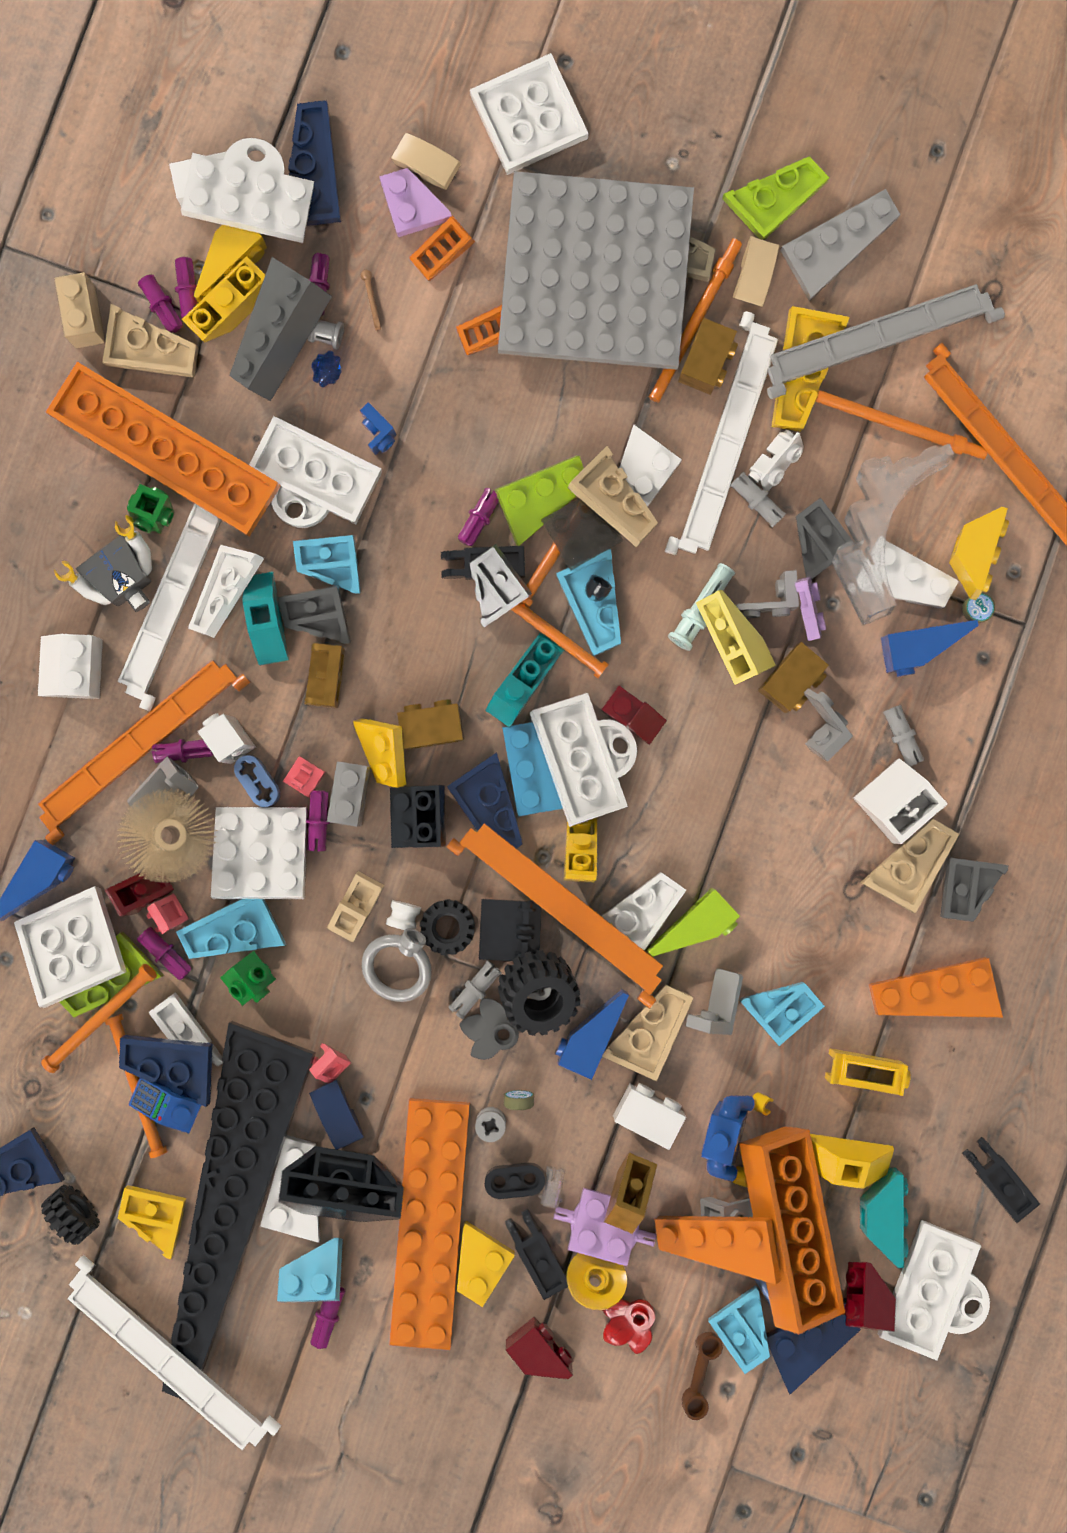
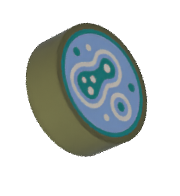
M981 593L977 600L967 597L963 603L962 611L968 621L978 620V623H983L994 615L995 602L988 594Z
M526 1090L505 1092L504 1106L510 1110L531 1109L534 1106V1093Z

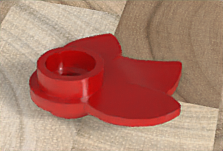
M621 1299L613 1307L602 1310L610 1318L604 1328L603 1339L605 1342L614 1346L628 1343L634 1354H639L646 1350L652 1341L651 1327L655 1322V1311L649 1302L637 1299L630 1303ZM635 1315H642L645 1319H639Z

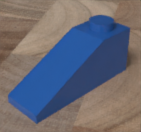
M978 620L893 633L882 637L881 644L886 673L896 672L897 677L915 674V668L924 666L978 627Z
M35 840L0 898V921H4L58 886L61 882H65L73 872L74 867L71 865L75 857L51 845L46 840Z
M621 989L569 1033L567 1039L561 1038L555 1055L559 1056V1066L591 1080L593 1079L629 997L627 991Z

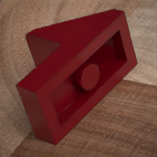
M621 686L616 688L601 709L602 712L623 724L630 732L648 745L652 743L667 722L647 702L643 703Z
M139 873L107 888L105 892L119 916L137 914L144 906L170 894L174 888L169 880L166 883L165 873L164 883H162V879L158 874L156 875L161 882L147 877L149 879H144L145 875L139 876Z

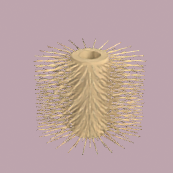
M172 788L171 796L169 790L166 792L164 804L162 802L165 789L163 790L162 797L160 791L156 796V791L151 798L150 796L147 798L145 796L142 799L144 801L142 804L138 802L137 804L142 808L141 810L137 806H130L131 809L135 808L136 810H131L127 821L120 823V825L123 824V826L130 828L122 827L118 829V831L135 833H121L118 836L140 837L121 839L118 842L144 840L121 847L144 842L149 844L125 857L128 858L145 849L126 863L129 864L142 856L129 869L135 868L143 860L133 873L140 872L144 867L139 876L145 875L144 879H149L147 877L161 882L156 875L158 874L162 879V883H164V871L166 883H168L171 871L170 883L172 879L176 882L177 878H179V881L182 873L184 878L187 876V872L191 875L190 871L192 869L194 871L197 870L191 863L193 862L199 866V862H204L205 852L206 856L207 854L208 856L210 855V852L208 853L206 850H209V848L212 850V847L205 845L218 843L201 840L212 839L217 836H193L218 831L192 832L211 826L186 831L192 828L186 827L207 817L208 815L203 816L188 824L209 808L200 811L190 818L204 804L192 811L200 800L190 805L189 803L192 802L195 796L188 799L190 793L185 795L186 797H182L175 790L176 797L172 792ZM163 829L169 830L172 834V842L170 844H166L161 838Z

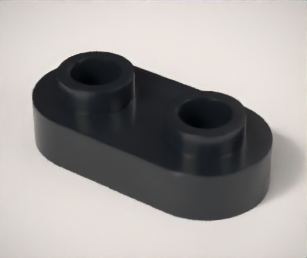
M531 1162L500 1165L491 1168L487 1172L484 1186L488 1195L495 1199L534 1196L544 1188L545 1174L538 1164ZM532 1173L536 1179L533 1182H527L524 1179L525 1175ZM501 1176L506 1182L503 1185H497L494 1179Z

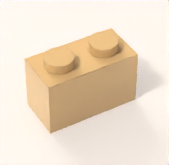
M85 273L56 277L55 284L65 338L75 348L105 343L97 293L93 282Z

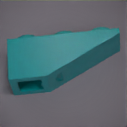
M539 633L494 693L485 711L508 727H511L564 649L542 633Z

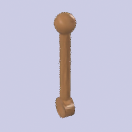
M363 270L361 272V279L365 281L375 330H381L370 281L372 273L369 270Z

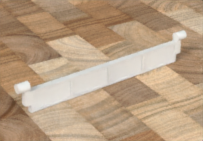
M751 312L743 313L739 325L740 329L749 331L681 540L669 537L665 552L676 555L678 548L693 554L696 553L697 548L709 550L768 373L767 370L771 364L770 356L774 354L778 338L768 335L769 327L753 322L755 315Z
M194 504L118 680V682L128 686L125 691L126 694L142 700L139 707L147 711H151L156 697L146 693L221 519Z
M83 1255L76 1262L75 1265L81 1270L69 1284L74 1291L68 1297V1300L235 1445L243 1450L248 1442L256 1446L267 1431L272 1436L277 1433L282 1425L269 1415L262 1424L92 1277L89 1272L94 1268L95 1264Z

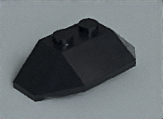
M315 1146L283 1169L278 1202L301 1214L356 1222L399 1220L401 1218L404 1187L394 1179L391 1173L374 1155Z

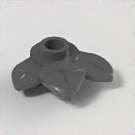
M489 998L481 1000V1014L468 1016L459 1023L463 1033L475 1042L470 1055L477 1059L486 1060L493 1058L499 1050L512 1048L519 1038V1031L516 1026L510 1024L503 1006ZM507 1029L510 1036L507 1039H501L498 1036L499 1030Z

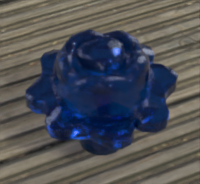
M331 350L325 354H318L317 358L313 360L311 367L314 372L313 381L319 383V386L323 388L328 384H335L342 373L341 358Z

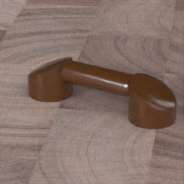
M713 1332L702 1333L695 1340L698 1356L691 1385L685 1390L681 1399L684 1412L692 1420L703 1419L709 1410L708 1402L702 1394V1388L709 1360L718 1358L723 1350L722 1341Z

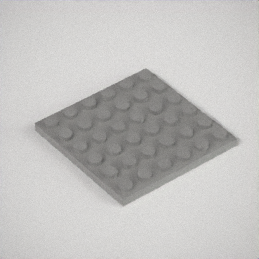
M514 171L498 354L677 370L680 356L694 187Z

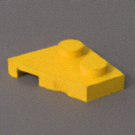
M364 718L353 721L376 783L395 788L406 785L402 726Z
M127 1185L124 1188L118 1219L127 1227L135 1229L138 1236L147 1243L151 1241L164 1252L162 1255L165 1258L172 1259L187 1198Z
M465 1221L463 1226L457 1291L483 1307L514 1258L515 1251L468 1221Z

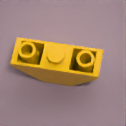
M246 256L182 321L204 343L232 332L253 311L265 274Z
M1000 507L965 524L957 536L949 563L970 599L977 600L980 594L987 592L991 585L993 575L988 573L991 564L995 565L1001 552V547H997L999 537L1003 538L1009 525V520L1005 519L1008 508Z
M597 818L570 827L567 821L564 880L595 882L597 879Z
M810 1134L818 1175L830 1183L864 1189L888 1173L894 1152L893 1146Z

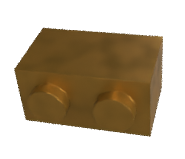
M703 318L678 382L709 395L712 394L715 386L721 388L727 370L722 369L726 359L732 361L739 344L733 341L737 331Z
M800 642L794 646L758 691L784 713H788L792 709L797 712L808 699L804 692L808 688L810 689L811 686L816 689L827 677L824 671L829 664Z
M451 699L433 702L434 707L422 709L421 704L404 706V712L397 713L399 726H402L403 749L409 750L464 741L459 705L457 703L452 704Z
M631 1153L627 1155L617 1171L604 1220L605 1223L631 1234L634 1233L645 1217L658 1164Z

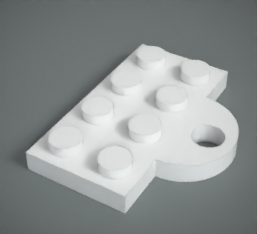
M246 138L231 145L226 151L223 160L192 153L181 213L183 216L303 243L314 181L285 175L283 159L274 146L261 139ZM257 150L262 152L265 158L262 161L255 162L248 157V154Z
M273 416L249 464L281 485L271 501L273 509L285 523L296 528L315 526L329 512L357 524L382 473L381 468ZM293 503H299L303 506V512L298 518H290L287 515V509Z
M588 693L530 712L569 827L628 807L618 778L625 775L632 768L637 756L636 741L628 728L613 720L598 721ZM615 738H621L626 742L627 751L624 754H619L614 750L613 741Z
M921 1220L908 1257L905 1260L904 1268H902L893 1291V1296L896 1299L895 1332L878 1331L879 1337L938 1360L948 1332L965 1334L974 1331L982 1325L990 1308L989 1294L983 1283L971 1273L981 1245L976 1241ZM969 1300H977L979 1302V1308L973 1314H967L964 1310L965 1304Z

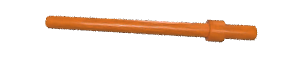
M732 239L723 257L718 258L713 268L714 274L681 335L679 364L722 282L730 276L734 268L732 263L742 246V243L737 239ZM663 369L649 395L651 400L660 402L676 369Z
M818 391L815 400L817 403L948 447V451L958 455L965 453L984 460L988 454L982 446L968 442L967 438L955 434L951 436L830 393Z

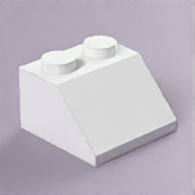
M76 634L41 636L38 696L100 699L103 639L93 635Z

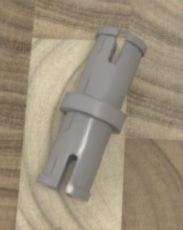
M745 472L741 473L739 478L737 477L730 485L749 503L748 507L751 510L755 509L772 528L786 515L767 496L769 493L765 489L762 491Z
M902 705L884 711L883 714L894 735L891 739L893 743H897L905 763L908 766L917 764V762L924 761L925 759L914 737L916 732L914 728H910Z
M487 960L485 962V965L471 981L467 980L464 984L466 988L448 1006L452 1012H456L459 1009L456 1013L459 1018H465V1015L474 1004L486 996L485 991L502 974L498 968H494L491 971L495 965Z

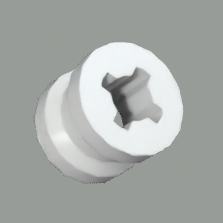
M392 900L390 907L393 911L391 916L387 918L386 925L402 930L407 928L416 930L415 918L420 914L421 907Z

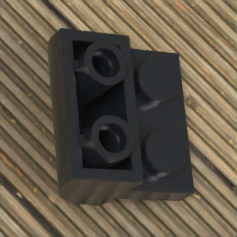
M445 785L391 787V848L446 847Z

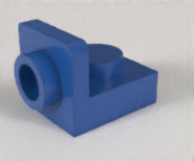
M368 402L360 410L364 418L361 423L372 435H375L377 432L379 433L368 444L370 450L377 455L380 451L382 453L386 452L394 444V437L397 434L390 423Z

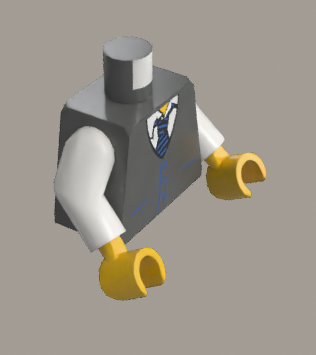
M125 515V519L130 524V527L126 529L121 528L118 522L115 521V530L119 536L76 568L78 573L74 574V570L69 562L61 561L64 566L69 568V572L66 575H60L54 570V574L60 581H69V585L86 599L103 605L112 603L116 606H120L128 601L134 611L138 612L150 603L142 589L151 583L149 576L152 571L151 550L140 533L134 531L133 518Z

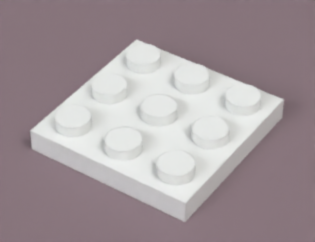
M551 53L470 89V96L507 175L588 139V131Z
M216 807L214 830L218 831L214 832V836H217L214 838V842L218 843H214L213 847L215 849H213L211 898L304 899L308 824L306 819H308V809L306 807Z
M99 887L89 888L14 922L39 1007L46 1008L127 972L101 888Z

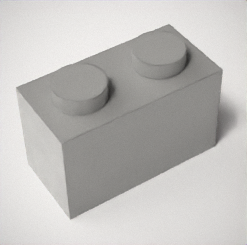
M337 761L327 822L356 827L362 825L371 772L370 767Z

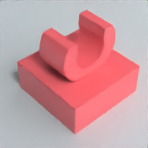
M299 756L283 782L310 798L311 791H315L326 772Z
M174 893L147 907L149 912L146 916L148 919L152 917L158 927L154 930L157 933L161 932L163 934L189 920Z
M322 1043L320 1047L324 1050V1055L320 1059L316 1056L314 1057L313 1066L309 1071L316 1079L329 1084L351 1062L345 1054Z

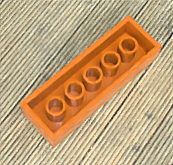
M785 1126L740 1142L739 1147L753 1217H771L781 1278V1281L776 1285L766 1282L774 1326L801 1334L845 1313L810 1130Z

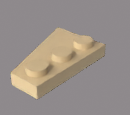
M113 304L110 305L103 364L105 366L195 377L199 349L196 344L165 329H160L136 315L133 316Z
M606 446L570 482L568 489L637 547L652 532L658 522L639 493H635L626 481L628 476L622 468L618 469L611 458L612 452Z
M930 819L860 883L907 910L916 913L957 840L959 833L934 819Z
M667 984L654 995L656 1001L649 1009L644 1006L605 1049L602 1057L657 1081L694 998Z

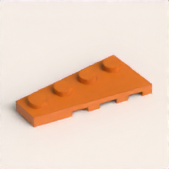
M986 957L869 984L877 1015L1003 1018L990 961Z
M658 1216L654 1219L658 1248L661 1251L775 1285L781 1281L771 1217Z

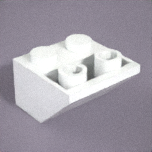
M900 758L853 797L894 844H902L947 805L946 801L933 786Z

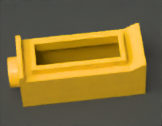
M829 1048V1055L833 1057L831 1073L825 1072V1079L831 1084L846 1085L903 1096L904 1089L909 1087L911 1073L908 1070V1065L902 1061ZM848 1063L894 1071L892 1085L846 1077Z

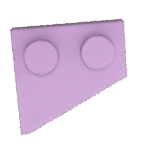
M408 168L379 177L398 237L443 224L452 216L451 212Z
M811 577L798 579L795 582L796 591L800 595L801 612L808 641L820 639L822 636L821 631L826 630L823 612L818 613L816 601L821 600L818 583H812Z

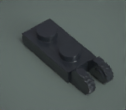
M524 546L499 547L520 578H525ZM491 547L464 548V550L441 552L442 560L454 561L464 559L465 569L441 571V578L473 579L470 563Z
M981 1137L977 1140L978 1146L991 1159L986 1165L982 1166L975 1154L968 1149L962 1152V1154L977 1171L975 1174L1013 1221L1018 1223L1037 1208L1040 1203L1005 1159L997 1154L989 1143Z
M526 1209L522 1212V1218L532 1234L522 1239L519 1228L512 1218L506 1220L505 1224L515 1242L514 1247L542 1298L546 1300L568 1287L567 1275L542 1229L538 1228L531 1212Z

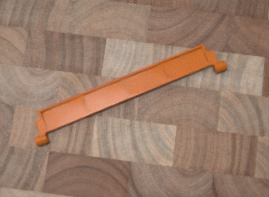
M943 343L939 344L933 350L937 356L926 365L929 372L924 376L925 380L1067 546V502L946 361L952 353Z
M214 660L210 661L39 802L38 805L45 812L39 818L50 831L45 836L46 840L51 845L56 844L65 836L64 832L59 828L61 824L149 753L154 744L161 743L232 684L240 692L250 683L246 675L242 673L237 678L228 665L224 664L220 668Z
M485 823L478 832L470 828L460 842L455 838L449 842L446 848L456 856H459L465 847L641 986L644 990L639 994L637 1000L649 1009L652 1007L656 998L651 994L662 981L656 976L663 967L660 962Z

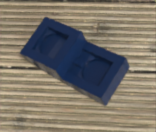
M335 1080L309 1093L326 1133L336 1150H340L365 1138L354 1109L350 1108L339 1080Z

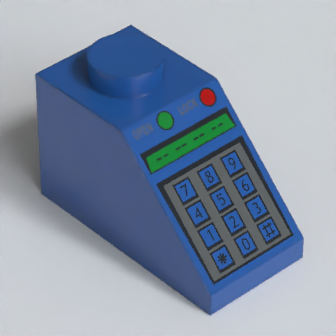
M139 1078L129 1101V1106L158 1124L186 1133H190L201 1107L200 1104L196 1103L197 1100L184 1094L180 1096L171 1092L169 1087L155 1081L151 1083L142 1078Z

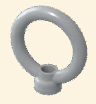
M407 928L402 936L384 935L375 939L367 946L362 957V972L367 984L375 993L390 1001L407 1002L416 999L425 992L432 975L430 960L422 949L426 943L425 936L415 929ZM387 947H398L399 951L405 956L414 957L419 966V978L416 984L405 990L392 989L383 984L374 970V959L380 950Z

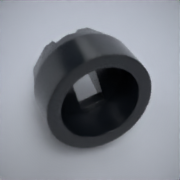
M591 575L586 584L585 593L588 598L594 595V601L596 602L602 601L608 596L612 586L602 577Z

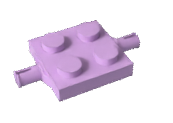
M583 1187L580 1201L574 1211L556 1206V1213H554L553 1219L571 1223V1236L567 1247L570 1251L627 1266L631 1249L636 1242L652 1247L655 1244L656 1233L640 1230L639 1225L634 1233L631 1234L604 1222L611 1197L609 1194Z

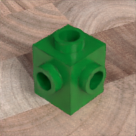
M139 484L135 494H132L127 504V511L129 516L133 518L134 526L146 533L154 531L161 534L164 526L168 527L174 517L173 506L168 494L156 487L149 488Z
M254 951L220 977L228 987L231 996L238 1000L242 1006L251 999L255 1003L259 1002L270 993L267 987L276 980L268 965L263 963Z

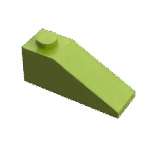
M710 888L646 950L653 957L717 938L721 934L726 936L738 925L736 920L740 915L715 889Z

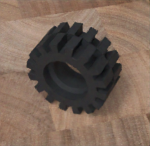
M445 899L434 903L425 911L420 922V933L426 938L425 945L429 946L431 951L445 956L446 954L455 955L466 949L472 941L475 932L473 914L466 905L461 904L457 900ZM446 915L456 918L460 925L459 933L451 939L442 938L436 930L437 921Z
M63 1185L41 1204V1212L46 1215L44 1220L50 1222V1229L52 1231L55 1229L57 1231L56 1235L59 1238L63 1236L65 1242L78 1245L98 1228L100 1219L97 1218L98 1213L92 1210L94 1208L92 1203L89 1204L86 1201L88 1199L85 1195L82 1197L79 1190L76 1189L74 1191L72 1186L69 1185L67 1187V1185Z

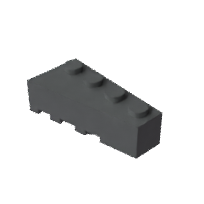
M272 257L229 376L247 389L271 402L332 296Z

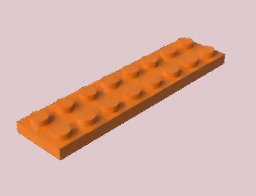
M76 362L46 410L49 416L249 537L281 487L275 480L79 362Z
M409 1099L402 1181L404 1190L401 1218L399 1219L390 1332L391 1346L451 1349L470 1103Z

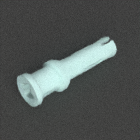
M722 563L718 564L715 572L691 609L683 611L681 614L682 620L674 632H670L668 638L674 644L688 651L692 649V641L700 629L703 630L706 627L696 602L721 589L724 591L731 578L735 575V572L730 567Z

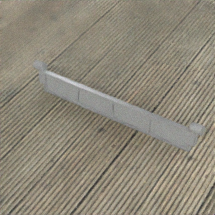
M977 284L772 354L770 359L773 366L769 367L767 371L773 386L767 388L768 396L770 399L785 395L786 388L783 383L985 314V319L989 324L1004 319V310L1002 307L994 309L988 292L981 294Z

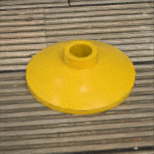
M577 1253L567 1269V1285L571 1295L578 1303L588 1309H609L621 1300L626 1291L627 1274L624 1265ZM590 1278H597L600 1285L597 1287L593 1286L590 1283Z

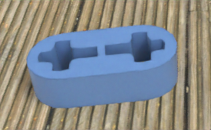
M251 755L240 757L234 765V773L252 801L260 807L275 805L280 798V790L263 763L257 757ZM244 762L249 764L255 763L256 767L253 769V772L257 777L256 780L249 774H242V771L245 769ZM258 783H261L266 789L272 788L273 792L270 793L271 800L269 802L266 799H259L258 796L262 792L257 785Z

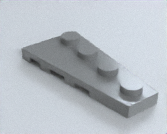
M886 189L782 246L780 251L809 302L899 218L901 214Z

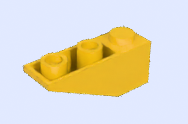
M221 225L215 231L194 293L198 303L246 256L253 263L258 262L263 257L267 246L259 233Z

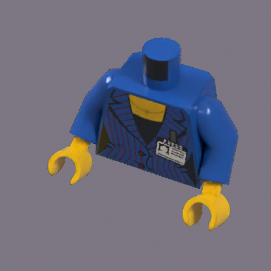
M757 1092L753 1096H727L723 1101L718 1102L710 1118L701 1157L707 1159L706 1169L710 1175L727 1181H733L734 1184L747 1188L744 1167H735L739 1143L742 1139L748 1111L755 1110L765 1116L769 1115L771 1111L766 1109L765 1106L768 1102L774 1101L772 1098Z

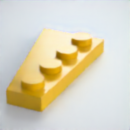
M792 306L788 313L783 351L844 330L850 317ZM829 368L783 383L786 388V394L775 399L771 427L798 432L804 429L817 398L818 390Z

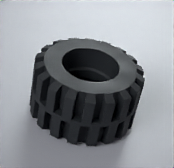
M537 950L536 954L533 955L531 951L524 953L525 957L521 959L517 956L513 959L514 964L512 966L507 964L504 968L505 974L500 975V985L498 986L500 999L510 1024L516 1026L517 1030L522 1033L527 1030L528 1035L533 1036L537 1032H540L541 1036L548 1035V1031L551 1030L555 1033L560 1030L559 1026L562 1024L567 1026L571 1022L569 1017H575L578 1012L576 1007L580 1006L581 1002L579 997L580 990L569 965L566 964V961L561 956L557 958L556 953L549 952L545 955L544 950ZM552 988L550 996L544 1000L539 1001L527 998L537 989Z

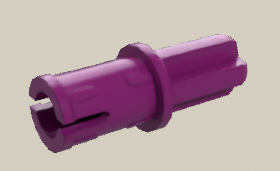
M315 253L312 257L310 279L308 280L327 292L330 289V284L327 282L330 258L326 254Z
M189 257L175 259L177 278L175 292L179 295L181 319L198 304L194 297L197 285L195 283L193 260Z
M153 274L144 276L139 280L138 286L151 304L150 310L157 314L167 331L177 333L183 327V323L171 305L172 299L170 296L165 295Z
M485 488L475 508L469 510L470 516L458 535V540L464 545L473 546L484 526L490 524L489 518L499 502L496 491L493 490L491 494V489Z
M179 739V742L154 744L152 746V749L156 750L152 751L153 760L156 764L161 763L166 757L173 761L181 760L182 763H186L188 759L213 756L204 740L185 741L184 739Z
M315 790L310 793L309 819H306V823H309L307 846L309 851H315L316 838L318 839L317 851H326L327 824H330V822H327L328 792Z
M152 927L147 928L138 937L137 941L156 958L154 961L156 963L160 962L178 980L183 979L189 974L192 969L191 966L173 949L174 945L166 943Z
M341 1286L340 1300L323 1301L320 1310L316 1311L317 1321L310 1344L317 1349H323L328 1346L334 1324L339 1321L340 1317L337 1314L345 1294V1289Z

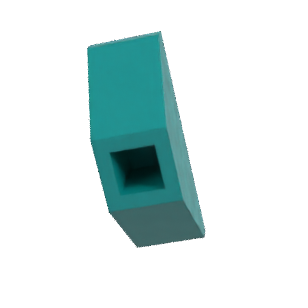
M274 572L256 574L243 591V608L248 634L258 664L261 666L289 661Z
M890 1167L886 1176L876 1181L860 1197V1229L897 1268H904V1258L908 1257V1242L904 1238V1227L908 1226V1212L904 1208V1196L908 1195L907 1178L896 1167Z

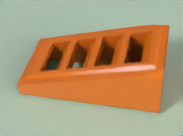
M451 216L409 259L426 279L431 281L476 241L458 220ZM452 231L460 237L461 240L458 243L449 235ZM443 239L452 247L449 252L440 243ZM436 247L444 257L439 260L431 251L432 248ZM425 254L435 264L432 269L422 259Z
M502 305L456 327L466 355L476 353L499 343V332L495 333L491 322L496 320L500 330ZM481 325H485L489 335L485 339L480 329ZM474 329L478 342L473 344L468 330Z

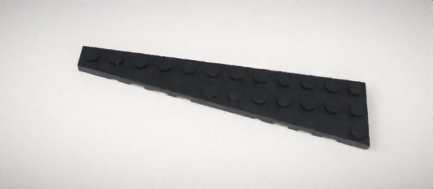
M234 1021L229 1022L222 1057L223 1066L221 1077L218 1079L217 1099L212 1111L211 1132L205 1150L206 1158L202 1166L188 1244L190 1245L189 1253L184 1266L182 1291L179 1293L178 1313L171 1337L172 1346L202 1372L296 1111L309 1069L316 1054L314 1051ZM163 1382L162 1392L182 1399Z

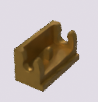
M312 644L305 705L338 708L345 649L342 646Z

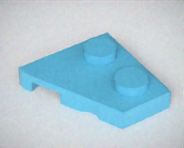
M354 535L293 541L297 572L317 578L331 585H339L340 588L355 594L361 593Z
M804 982L742 997L739 1000L778 1046L783 1044L825 1007Z
M333 1238L280 1268L277 1301H339L343 1239Z
M755 1285L708 1319V1322L744 1374L770 1357L759 1288Z

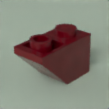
M848 1262V1271L846 1273V1326L895 1332L896 1299L872 1263Z
M533 1317L506 1339V1352L525 1375L569 1379L573 1376L572 1356L564 1346L559 1348L553 1341L554 1334L545 1322L540 1324Z

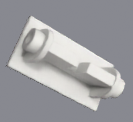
M789 430L779 432L767 448V452L774 455L772 459L762 454L749 469L751 473L748 477L754 483L761 481L763 490L765 489L767 492L772 486L778 485L784 476L785 470L802 455L804 446L800 433L797 432L794 436Z

